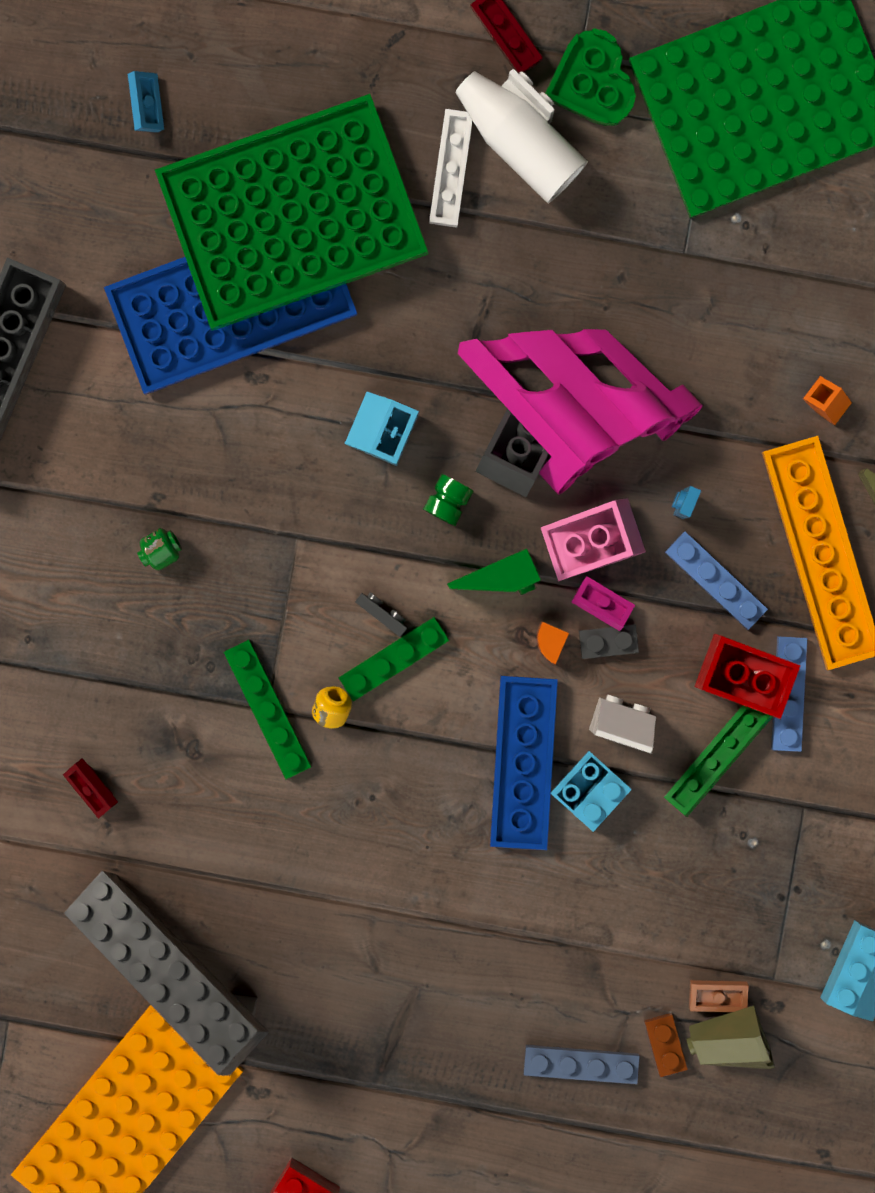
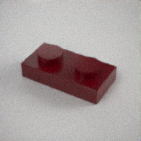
M83 758L63 774L98 819L118 803L111 790L103 784L95 774L94 769Z

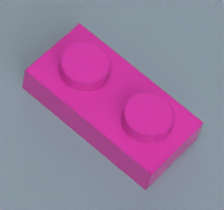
M588 576L584 578L571 603L618 631L624 627L635 607L633 603Z

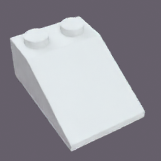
M609 694L606 699L599 697L589 730L596 736L651 753L656 716L649 714L651 708L636 703L631 708L622 705L624 699Z

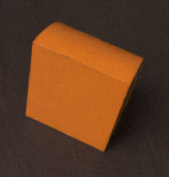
M822 376L818 378L803 398L815 412L833 425L839 421L852 404L842 388Z
M541 621L537 632L539 650L548 661L556 665L569 633Z

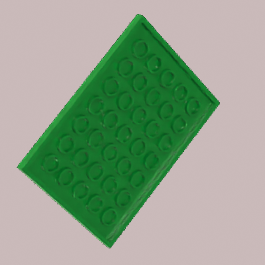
M777 0L629 58L630 66L690 219L875 147V60L851 0Z
M371 94L155 169L212 331L428 255L427 247Z

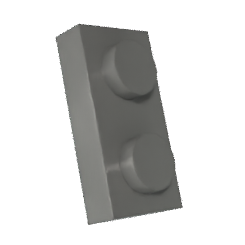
M371 592L367 596L361 593L355 603L399 637L407 629L403 625L406 619L394 610L389 614L381 608L384 602Z
M635 624L625 625L620 631L613 627L579 630L582 659L639 653Z

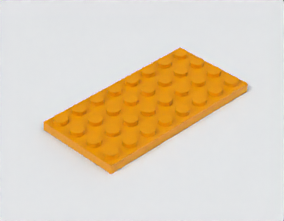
M150 1005L20 1162L11 1176L31 1193H143L237 1080L244 1069L238 1066L230 1076H218Z

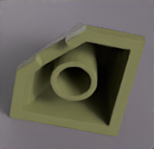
M754 1005L689 1026L691 1037L686 1039L691 1055L697 1054L701 1065L761 1069L775 1068L772 1052Z

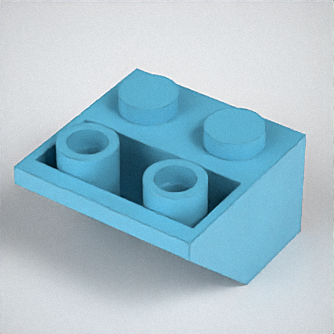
M366 392L345 445L397 466L419 416V411L394 400Z
M588 751L552 790L551 794L594 832L632 789Z

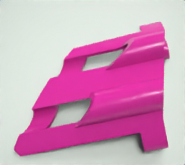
M583 329L580 332L571 334H556L553 330L511 333L508 334L507 338L501 340L483 341L473 339L459 343L458 355L550 454L551 458L542 467L539 474L558 495L566 491L576 481L577 477L584 475L596 463L615 453L621 445L639 436L647 437L655 433L662 441H665L683 423L692 419L703 407L699 400L684 385L669 391L607 330ZM603 353L632 384L631 388H619L600 382L577 356ZM531 359L553 383V387L545 391H527L501 363Z

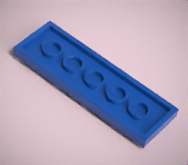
M500 675L490 847L547 850L558 679Z

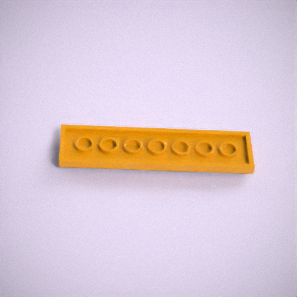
M814 436L762 452L826 670L875 657V625L819 437Z

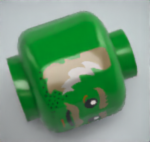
M159 528L140 540L141 550L137 554L145 567L150 565L153 569L159 571L179 559V551L182 550V547L171 530L167 532L165 529Z

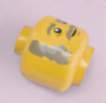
M332 686L321 689L316 695L312 707L314 720L319 725L329 729L343 726L352 708L351 697L340 687Z

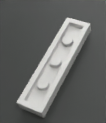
M445 109L429 224L456 228L458 226L473 122L468 112Z

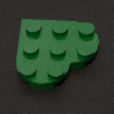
M596 28L590 31H583L581 34L573 37L545 92L555 105L593 123L604 126H616L626 119L633 109L636 98L630 77L620 70L622 55L616 38L607 31Z

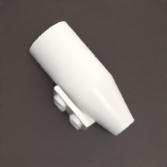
M512 69L509 72L508 80L500 86L474 71L460 84L455 93L485 142L549 204L570 185L584 169L588 161L550 125L555 110L552 107L554 103L544 92L539 94L532 87L533 82L525 73L520 72L518 74Z

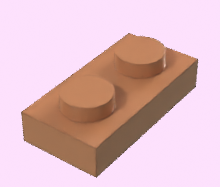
M690 980L689 1009L696 1012H735L747 1008L749 985L747 981Z

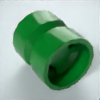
M441 474L435 486L437 494L430 495L423 510L456 526L463 513L460 506L467 505L474 491L462 483Z

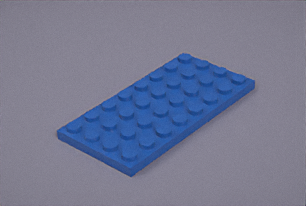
M185 257L104 287L145 395L358 315L348 287L344 284L212 331Z

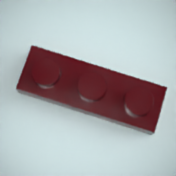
M476 0L470 4L474 14L518 74L520 72L526 73L543 60V57L503 0Z

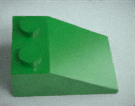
M524 549L447 583L449 589L499 592L519 591L520 595L536 589L535 583L541 581L528 550Z

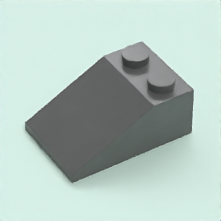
M507 409L475 472L527 497L549 453Z

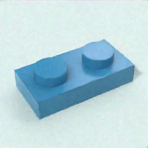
M140 71L129 73L128 81L135 131L160 132L164 130L157 73Z
M689 486L680 492L678 491L671 506L675 508L673 515L681 519L690 518L701 490Z

